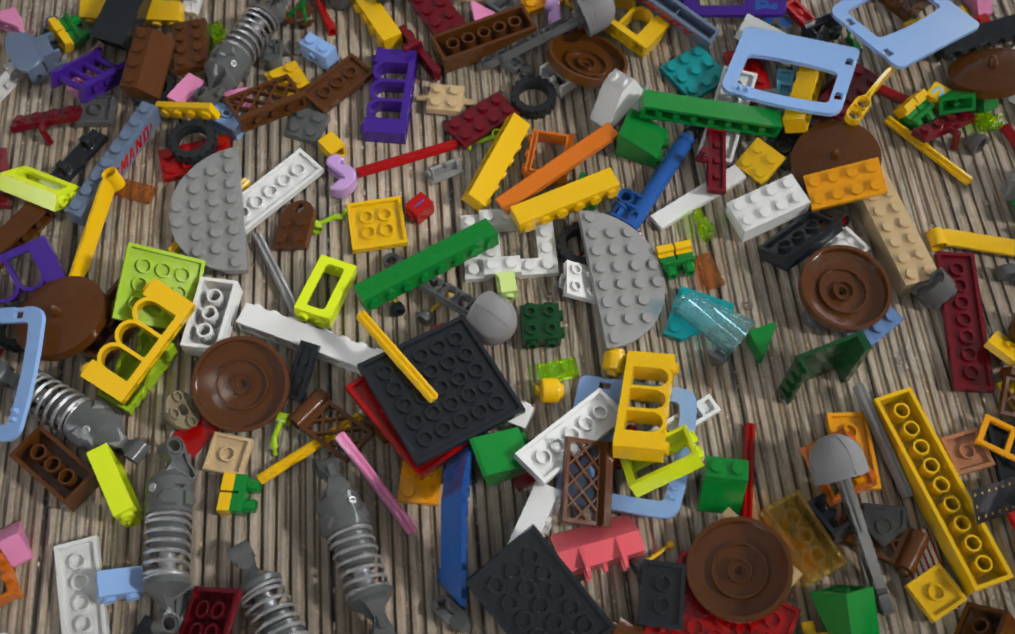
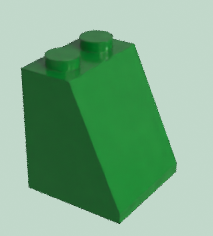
M629 108L618 134L615 156L655 168L657 163L662 161L664 155L662 150L667 149L670 140L667 138L668 131L650 119L639 118V112Z
M519 427L469 439L482 476L488 487L527 473L513 458L518 450L529 443L525 432L521 433Z
M706 456L703 461L705 466L698 471L697 511L723 514L729 507L739 515L748 484L749 460Z
M836 584L810 591L811 599L828 634H880L873 586Z

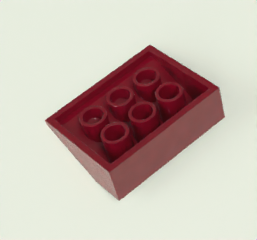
M194 586L179 634H230L243 590Z

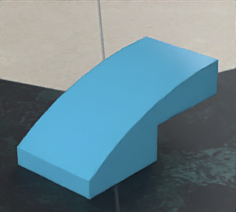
M777 69L775 88H777V92L780 95L789 96V93L792 92L795 70Z

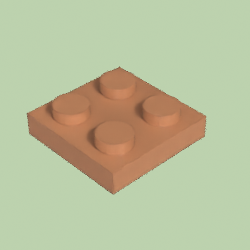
M978 428L939 439L959 476L996 465L988 449L974 444Z

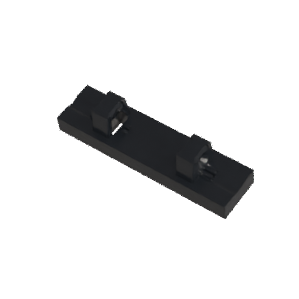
M92 129L86 136L82 135L79 138L80 143L63 161L59 160L55 164L56 169L50 175L71 182L108 141L107 136L95 129Z

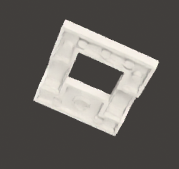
M502 209L479 210V214L461 215L462 230L486 218L497 231L499 244L494 248L488 249L477 257L464 262L466 283L484 282L494 277L495 273L514 271L515 277L520 279L559 276L553 221L533 229L535 230L538 258L520 259V255L501 257L499 232L518 231L510 217V213L506 214Z

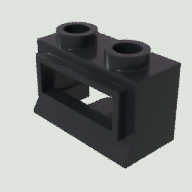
M829 13L805 23L800 36L825 42L835 41L840 37L843 27ZM823 25H826V27L829 28L822 32L816 33L821 29Z
M823 493L807 502L809 505L807 517L825 539L834 546L848 538L851 524L846 522L840 526L834 519L837 511L835 508L826 509L824 507L827 495Z

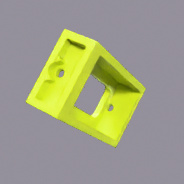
M26 165L0 172L1 191L54 212L66 208L80 189V186Z
M321 254L294 306L295 318L301 322H309L319 328L331 330L357 277V266ZM323 272L339 277L340 279L324 309L307 304Z
M686 424L667 433L666 442H670L669 455H665L664 458L685 448L689 449V455L638 478L637 472L655 462L620 459L627 483L637 498L705 466L702 460L705 457L700 445H696L698 438L694 430L689 431Z
M107 443L87 452L86 454L113 517L126 528L139 525L145 518L144 512L119 456Z

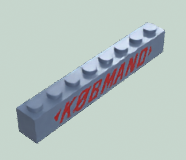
M636 0L697 45L700 44L706 51L720 32L718 28L678 0Z
M145 101L140 103L64 211L73 223L85 227L98 186L102 180L101 174L105 169L115 167L123 178L163 120V117L159 114L158 106Z

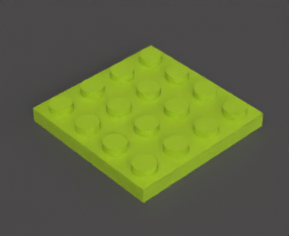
M128 242L111 319L119 321L133 319L132 308L139 299L144 298L142 294L144 292L143 288L148 281L152 282L154 278L193 303L200 277H203L206 261ZM155 305L145 306L139 313V320L148 327L166 330L175 318ZM185 323L184 326L181 328V330L179 331V333H181V334L184 333V329H185L186 323Z

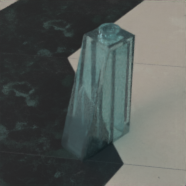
M691 292L685 296L682 294L675 302L677 306L673 310L725 354L733 352L756 323L750 318Z

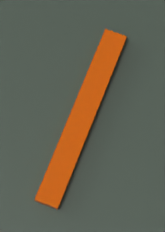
M607 122L495 199V202L506 214L510 213L511 206L526 201L616 140L619 133Z

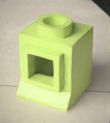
M514 271L495 273L498 295L509 302L517 299L518 290Z

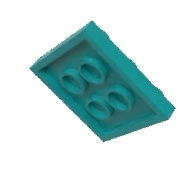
M699 44L661 65L659 71L681 95L703 98L717 90L723 68Z

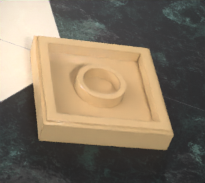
M215 431L202 470L223 475L224 472L244 474L255 441L251 438Z

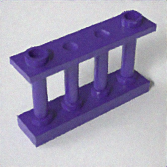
M99 47L51 71V88L55 89L62 84L78 90L79 101L85 104L120 84L126 61L116 65L103 59L102 48ZM102 65L109 68V70L104 71L97 68V66ZM90 71L97 76L91 77L85 74V72ZM77 77L85 82L79 84L72 79Z

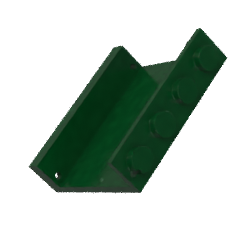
M863 330L797 355L778 387L780 397L785 399L787 405L792 402L803 382L835 370L842 383L849 381L873 348Z

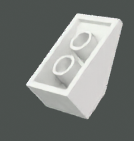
M615 68L602 84L590 119L599 126H603L608 122L614 127L629 111V108L638 101L643 89L635 79Z

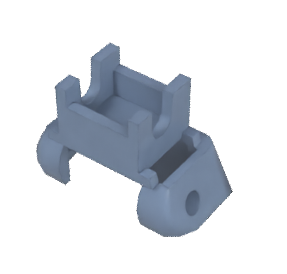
M52 31L37 37L29 33H8L5 37L7 54L18 71L28 74L33 85L43 83L50 76L51 71L67 64L65 60L60 62L58 60L59 57L63 56L58 44H50L51 41L55 40Z

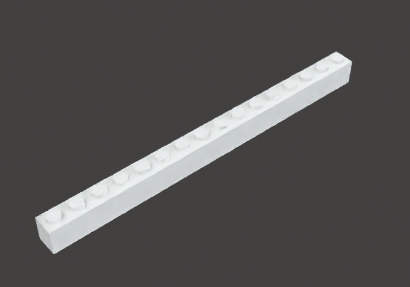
M246 303L236 320L241 331L295 351L298 350L301 340L319 345L321 348L317 359L360 374L357 364L384 352L380 348H370L363 342L351 341L344 335H335L328 329L321 330L311 323L299 322L292 316L285 317L278 311L266 310L256 303L254 305ZM521 401L526 409L525 413L500 426L506 429L519 427L520 432H525L526 434L534 415V407L528 402Z

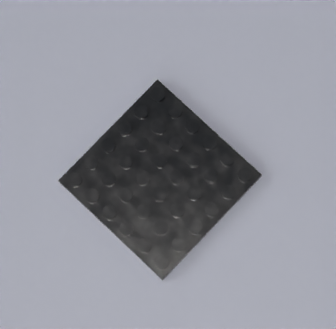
M464 315L396 346L438 393V398L432 403L425 399L385 351L357 364V369L417 468L469 442L470 438L480 436L525 413L526 410Z

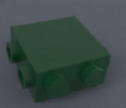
M545 302L543 304L526 303L520 305L522 348L536 349L538 347L555 348L561 346V339H565L564 327L560 326V322L563 321V310H559V303Z

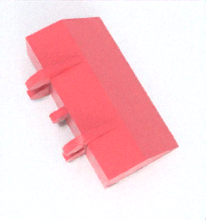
M629 514L611 518V527L596 528L586 525L549 536L552 547L575 576L583 574L586 583L591 582V571L603 568L604 573L609 572L608 566L619 564L622 572L628 571V561L643 557L646 551L640 532Z

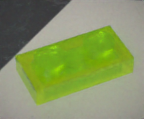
M575 357L537 364L540 379L558 378L559 381L577 378L580 375Z

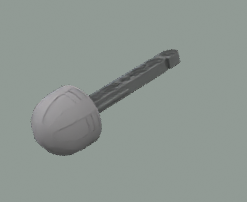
M572 0L575 9L574 13L499 49L495 53L493 52L483 57L480 63L484 70H490L500 65V63L506 62L579 25H582L587 35L591 37L603 31L611 24L615 15L614 1Z
M396 253L386 254L383 257L385 269L399 263L404 258ZM389 260H396L394 264H387ZM438 277L416 287L453 311L464 315L484 345H500L509 340L516 330L517 315L515 308L508 300L493 291H486L476 299ZM446 293L454 294L451 298L444 297ZM463 301L469 302L466 307L459 306Z
M826 435L812 446L809 453L808 463L814 484L819 486L836 482L869 584L874 588L877 608L882 616L894 613L893 604L851 481L852 477L870 471L861 446L854 439L846 435Z

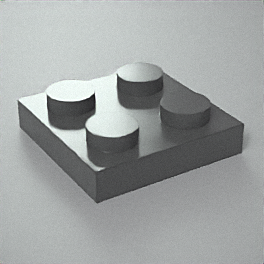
M102 94L85 104L79 102L83 112L79 121L75 122L78 127L113 126L118 100L116 94Z
M307 108L297 111L289 121L284 131V136L317 146L318 140L322 137L331 120L330 115Z

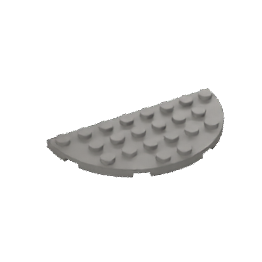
M238 146L218 151L193 166L177 185L169 208L170 228L175 241L183 253L189 257L205 260V268L208 270L222 271L226 274L249 273L241 160Z
M579 210L577 218L605 351L610 350L612 347L620 349L639 340L659 317L665 298L663 270L652 247L634 228L604 213Z

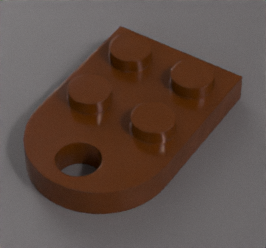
M295 201L283 210L272 245L275 251L308 250L317 217L315 208L308 201Z

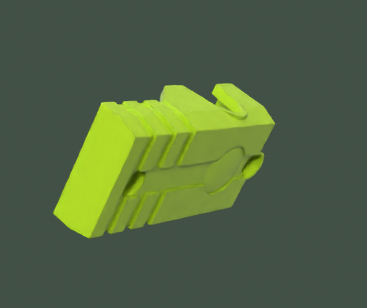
M141 329L136 335L139 344L135 352L145 358L157 342V339ZM170 343L125 405L101 390L97 393L98 397L132 417L136 408H139L141 405V401L145 400L147 393L151 392L178 355L175 343ZM123 352L117 361L114 373L128 381L141 362Z

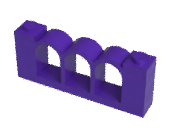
M377 48L376 55L372 56V65H375L373 68L375 82L370 87L371 102L368 103L366 108L367 117L364 118V124L360 125V134H363L364 142L406 144L418 67V54L415 50L404 52L400 49ZM387 73L407 74L406 80L381 78V76ZM382 92L404 93L403 99L380 98L377 95ZM382 111L401 113L400 119L378 118L373 115Z
M41 236L0 254V265H5L15 284L13 295L6 299L0 297V303L15 301L21 295L22 290L36 291L50 281L67 277L47 236ZM30 252L40 270V282L34 287L25 286L10 260Z

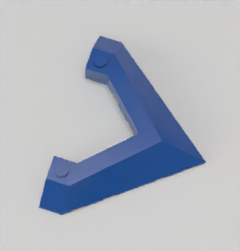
M471 445L450 459L446 466H443L441 568L437 569V581H441L442 589L463 610H466L467 584L464 581L468 578L467 517L468 497L470 496L469 486H472L473 449Z

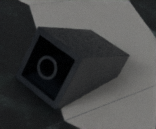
M106 0L91 30L90 36L105 45L129 52L136 26H144L152 0Z

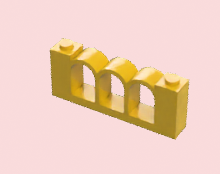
M565 0V4L574 9L572 0ZM613 0L615 7H622L628 13L619 22L613 18L611 24L603 31L644 59L667 35L670 24L658 15L654 17L653 13L645 7H635L634 0ZM633 20H641L646 24L638 35L626 28Z
M156 278L152 282L148 281L144 286V292L142 293L144 298L139 299L132 308L133 319L123 321L117 326L115 330L116 342L105 344L97 354V362L92 359L90 363L86 362L81 369L82 373L80 376L84 380L123 405L126 404L196 310L194 303ZM155 305L175 317L162 335L139 320V313L145 306ZM137 327L157 339V342L145 358L123 344L122 336L127 329ZM122 350L141 362L128 381L106 368L105 358L111 351Z
M628 351L612 444L613 458L664 463V456L669 455L670 442H666L667 419L670 414L669 397L672 394L674 375L679 373V363L676 362V354ZM634 379L660 381L664 385H633ZM630 400L655 402L662 406L655 409L630 407ZM627 423L655 425L659 429L647 432L626 430Z

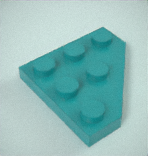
M680 286L662 336L681 343L694 335H700L716 326L727 324L735 304Z

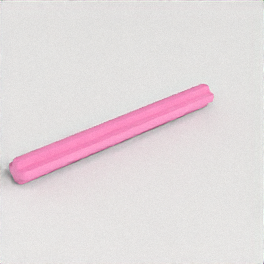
M344 431L339 433L335 438L338 444L407 535L414 533L417 530L415 523Z

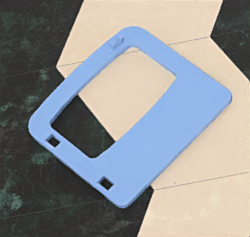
M842 0L834 5L831 11L835 21L846 27L856 38L898 70L905 69L975 32L979 27V23L949 0H928L938 8L936 11L908 27L883 37H877L848 14L870 0Z
M746 27L724 76L722 89L728 95L772 107L827 117L836 116L843 108L860 51L855 47L755 27ZM749 58L798 65L823 71L837 77L828 102L810 101L750 88L749 85H741L738 81ZM846 61L852 62L851 65H847L845 63ZM835 95L841 96V99H834Z
M38 307L0 308V324L28 323L27 341L13 407L10 409L11 413L8 422L0 425V442H12L17 439L24 429L40 363L46 323L45 313ZM23 312V317L17 318L18 313Z
M590 375L582 376L578 382L573 408L599 388L600 383L611 384L610 389H600L619 405L623 380L606 379ZM633 381V385L661 386ZM673 387L670 403L676 404L680 408L679 427L686 424L689 431L694 430L695 432L696 397L687 389ZM615 428L603 437L600 442H613ZM592 446L589 449L592 458L596 454V446ZM685 448L676 452L674 461L689 455V449ZM585 457L579 460V462L584 467L588 460ZM574 463L570 465L569 471L574 476L579 470ZM590 466L585 471L592 479L595 475V470ZM562 472L559 473L556 485V489L560 490V498L562 487ZM582 474L576 479L581 488L588 483ZM689 474L670 482L665 497L661 501L612 493L611 511L656 519H670L680 511ZM573 484L568 487L571 497L578 493ZM589 487L584 492L591 500L594 496V491ZM581 495L575 500L578 506L586 505Z

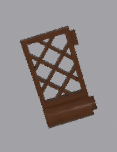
M315 389L288 417V420L299 431L306 433L344 463L348 464L351 459L348 455L345 457L340 453L341 446L338 442L327 443L325 436L334 434L337 436L343 431L345 433L351 432V441L360 451L373 437L374 433L372 430L374 428L365 421L360 423L328 399L330 396L323 389ZM329 408H332L336 412V417L325 418V413ZM339 421H350V428L339 429ZM336 422V430L325 431V423ZM322 423L321 432L309 430L314 424ZM363 431L366 433L362 439L354 440V432Z
M845 510L838 522L840 526L849 522H844L847 517ZM906 527L900 538L893 539L889 543L893 551L891 558L882 554L881 546L870 535L874 544L873 547L876 548L877 559L893 566L896 570L895 572L902 577L914 576L930 539L926 533L918 529ZM853 535L839 542L846 547L850 544L857 548Z

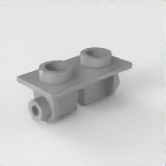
M453 157V159L443 164L428 167V170L424 172L431 185L461 174L464 170L460 165V158Z

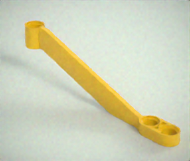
M890 65L866 94L858 96L853 101L844 116L847 124L857 125L860 123L871 106V97L895 72L896 69ZM862 102L866 107H860L857 103ZM849 114H855L858 118L853 119Z
M109 167L101 174L102 180L98 186L69 276L85 277L90 268L113 195L126 184L115 167Z
M941 227L932 228L925 233L932 251H940L946 247H955L1015 257V239L942 229Z

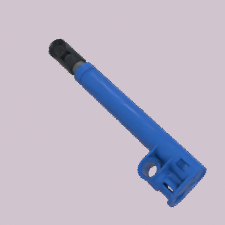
M687 125L642 192L638 194L630 189L620 190L617 199L612 205V210L606 212V214L625 222L638 231L694 145L695 139H697L705 127Z

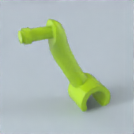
M494 129L492 131V135L484 137L475 144H481L484 142L494 140L496 137L495 134H497L500 129ZM472 146L468 147L467 150L471 151Z
M343 209L342 214H332L323 220H316L313 233L315 235L320 234L324 230L322 225L330 221L346 219L347 209Z
M280 412L276 417L277 425L270 440L273 456L278 455L277 439L282 426L290 425L289 420H287L288 416H290L288 413Z

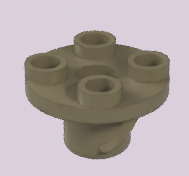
M177 390L165 398L162 417L167 425L179 430H189L198 424L200 412L191 395Z

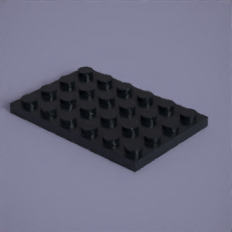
M534 524L529 526L464 581L506 634H609L616 628Z

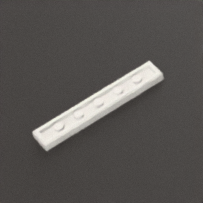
M735 164L726 169V191L746 179V175ZM705 182L652 214L650 220L660 231H663L720 195L706 193Z

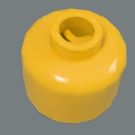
M612 347L604 352L601 368L607 372V376L617 378L618 374H624L627 359L625 350Z
M541 378L538 385L535 384L534 396H538L540 403H558L560 399H563L564 385L560 383L558 378Z

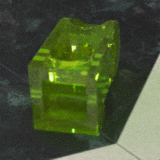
M220 20L207 24L214 45L220 44L222 40H225L227 33Z

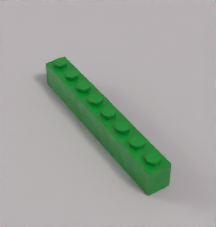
M646 89L643 90L639 99V118L776 138L782 129L781 110Z
M485 218L355 284L353 287L356 297L366 312L377 309L388 301L394 300L413 288L427 283L438 275L444 274L446 271L461 265L473 257H477L488 249L494 248L499 244L498 233Z

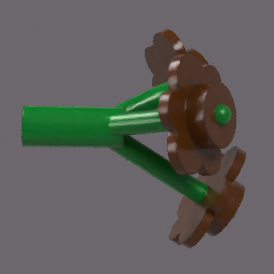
M300 0L290 12L286 10L283 21L292 25L295 23L292 14L297 13L298 18H304V20L298 21L297 25L308 28L312 26L313 22H316L315 19L307 20L311 16L310 14L313 13L314 8L309 5L307 0Z

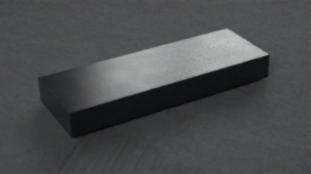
M303 340L300 341L290 372L289 399L303 402L321 346Z

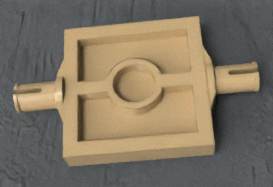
M431 83L427 95L417 94L416 101L426 102V113L457 116L461 114L464 105H475V99L465 98V86Z

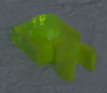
M991 112L977 113L975 115V123L979 132L994 131L996 128L1000 129L1003 125L1007 124V122L1000 121L1003 114H997L994 117Z
M701 208L694 209V214L691 217L697 224V230L704 242L710 241L714 233V226L712 222L708 221L706 216L704 217Z

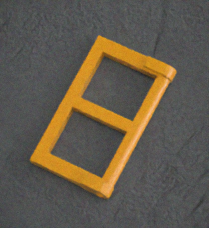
M985 414L974 444L1015 462V455L1010 453L1015 438V427ZM989 423L1009 432L1004 449L983 440Z

